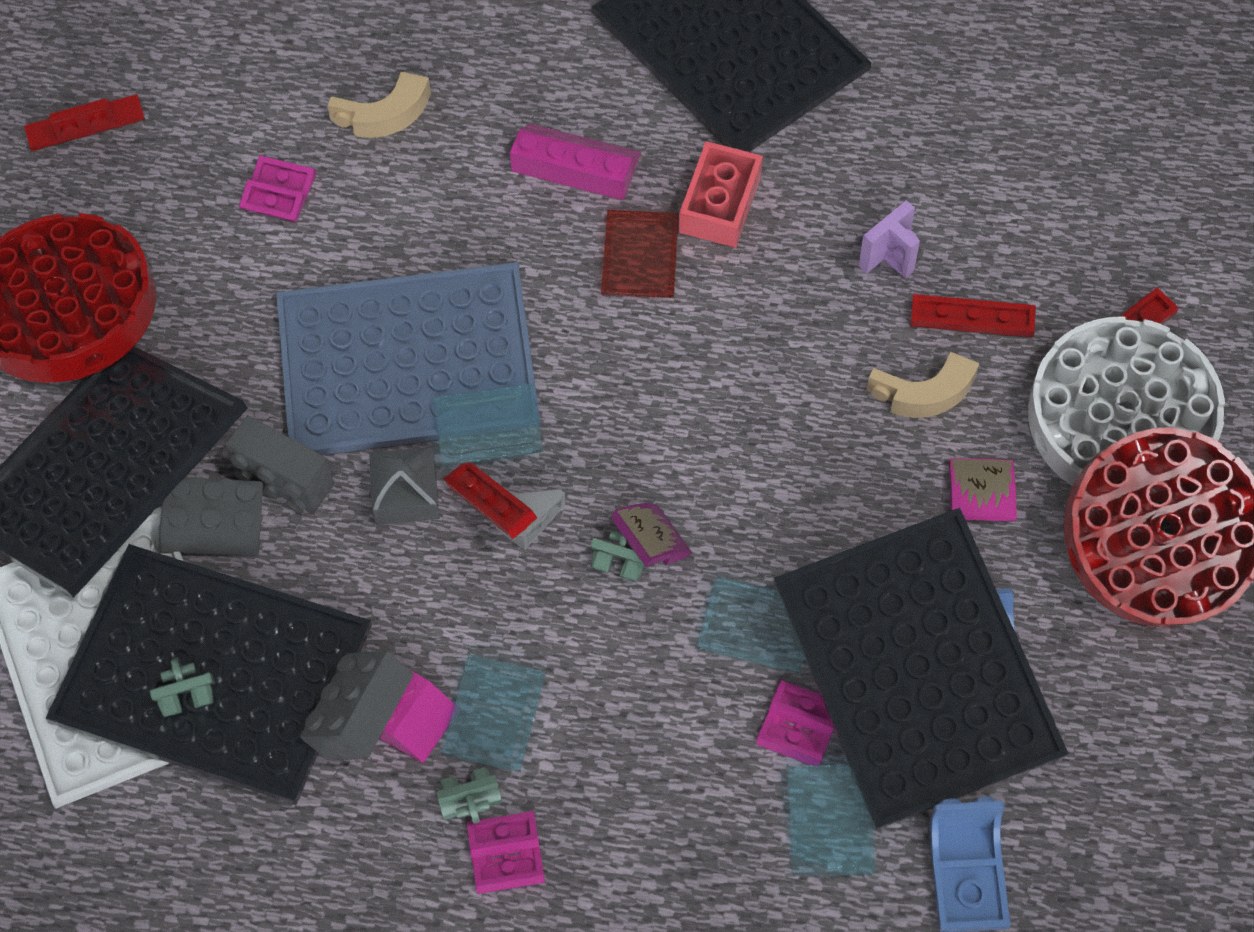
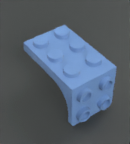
M992 797L977 798L974 802L960 803L958 799H946L940 801L933 808L927 829L939 932L1006 930L1011 926L1000 839L1001 818L1005 810L1003 801H995Z

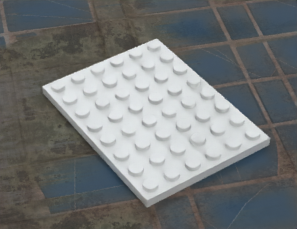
M162 506L156 508L74 598L15 562L0 567V646L52 804L55 808L169 764L168 762L50 724L45 719L128 544L184 561L181 552L161 551Z

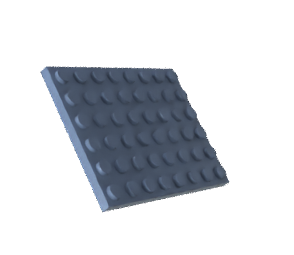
M518 262L276 292L288 437L321 455L541 427Z

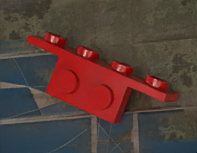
M134 94L109 102L105 98L49 114L50 118L24 125V129L32 152L145 120L138 94Z

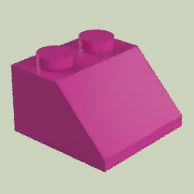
M411 671L414 675L383 730L380 739L424 764L460 708L429 680Z

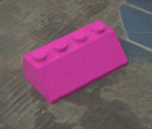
M531 123L519 129L510 151L512 172L620 200L625 199L641 156L640 151Z

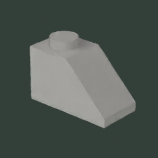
M562 490L514 494L516 498L533 510L537 519L514 539L496 525L495 528L526 550L566 505L565 492Z

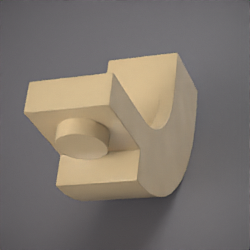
M401 72L394 90L386 98L374 103H359L331 96L327 105L330 120L340 127L352 125L354 136L377 138L399 132L412 124L425 109L431 95L429 78Z
M950 352L942 370L933 378L922 382L906 381L873 368L868 379L866 391L871 392V395L879 401H892L890 413L913 418L930 417L953 408L966 396L976 378L979 363Z

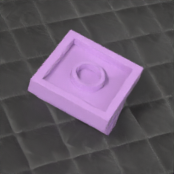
M907 200L863 235L859 267L866 273L870 272L883 260L890 264L904 278H907L914 272L920 240L911 230L915 207Z

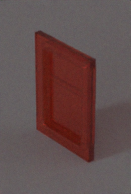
M607 210L601 295L674 298L679 213Z

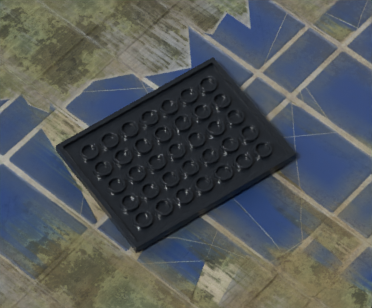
M601 0L592 6V14L724 146L746 152H751L871 69V61L806 0Z
M134 346L112 365L86 376L0 465V554L74 598L248 407L243 400Z
M960 507L774 577L775 586L876 830L933 809L942 800L959 799L1069 755Z
M128 544L45 719L50 724L297 805L318 755L316 750L300 738L305 728L306 719L316 709L321 700L323 689L331 682L337 671L339 661L347 653H359L362 651L372 623L371 620ZM178 657L181 666L194 663L196 673L184 676L185 680L207 673L213 675L215 684L211 685L214 702L212 704L195 708L191 692L189 691L178 695L183 712L164 717L158 702L153 701L151 698L150 690L177 683L176 679L163 682L161 672L172 669L171 659Z

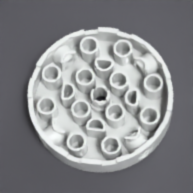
M1107 317L1093 320L1075 327L1058 339L1043 358L1038 368L1028 402V421L1032 438L1039 453L1049 467L1060 478L1073 486L1083 468L1103 449L1133 433L1153 428L1174 427L1194 433L1199 432L1218 441L1224 426L1225 399L1223 389L1209 360L1190 340L1186 339L1184 341L1179 336L1171 333L1169 327L1146 319L1143 322L1125 320V317Z

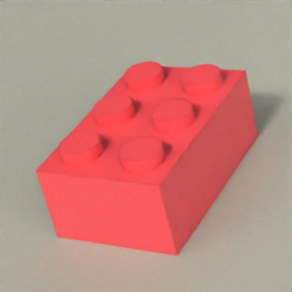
M706 141L679 213V233L736 248L761 179L763 156Z

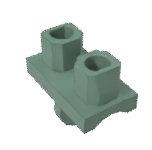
M612 530L609 536V540L619 542V546L593 538L590 546L594 551L591 564L593 569L609 573L614 558L624 560L620 577L638 582L645 565L634 550L628 549L630 544L622 533Z
M177 657L171 659V670L161 672L163 682L176 679L177 683L150 690L152 700L158 702L164 717H169L183 712L178 696L182 693L191 692L195 708L214 703L211 685L215 684L213 675L210 673L185 680L184 676L196 673L195 665L191 663L181 666Z
M483 767L473 770L470 774L472 782L459 785L457 778L454 777L440 780V791H437L436 794L443 820L456 816L459 819L471 815L473 825L480 823L478 813L490 810V806L502 803L496 776H491L487 768Z

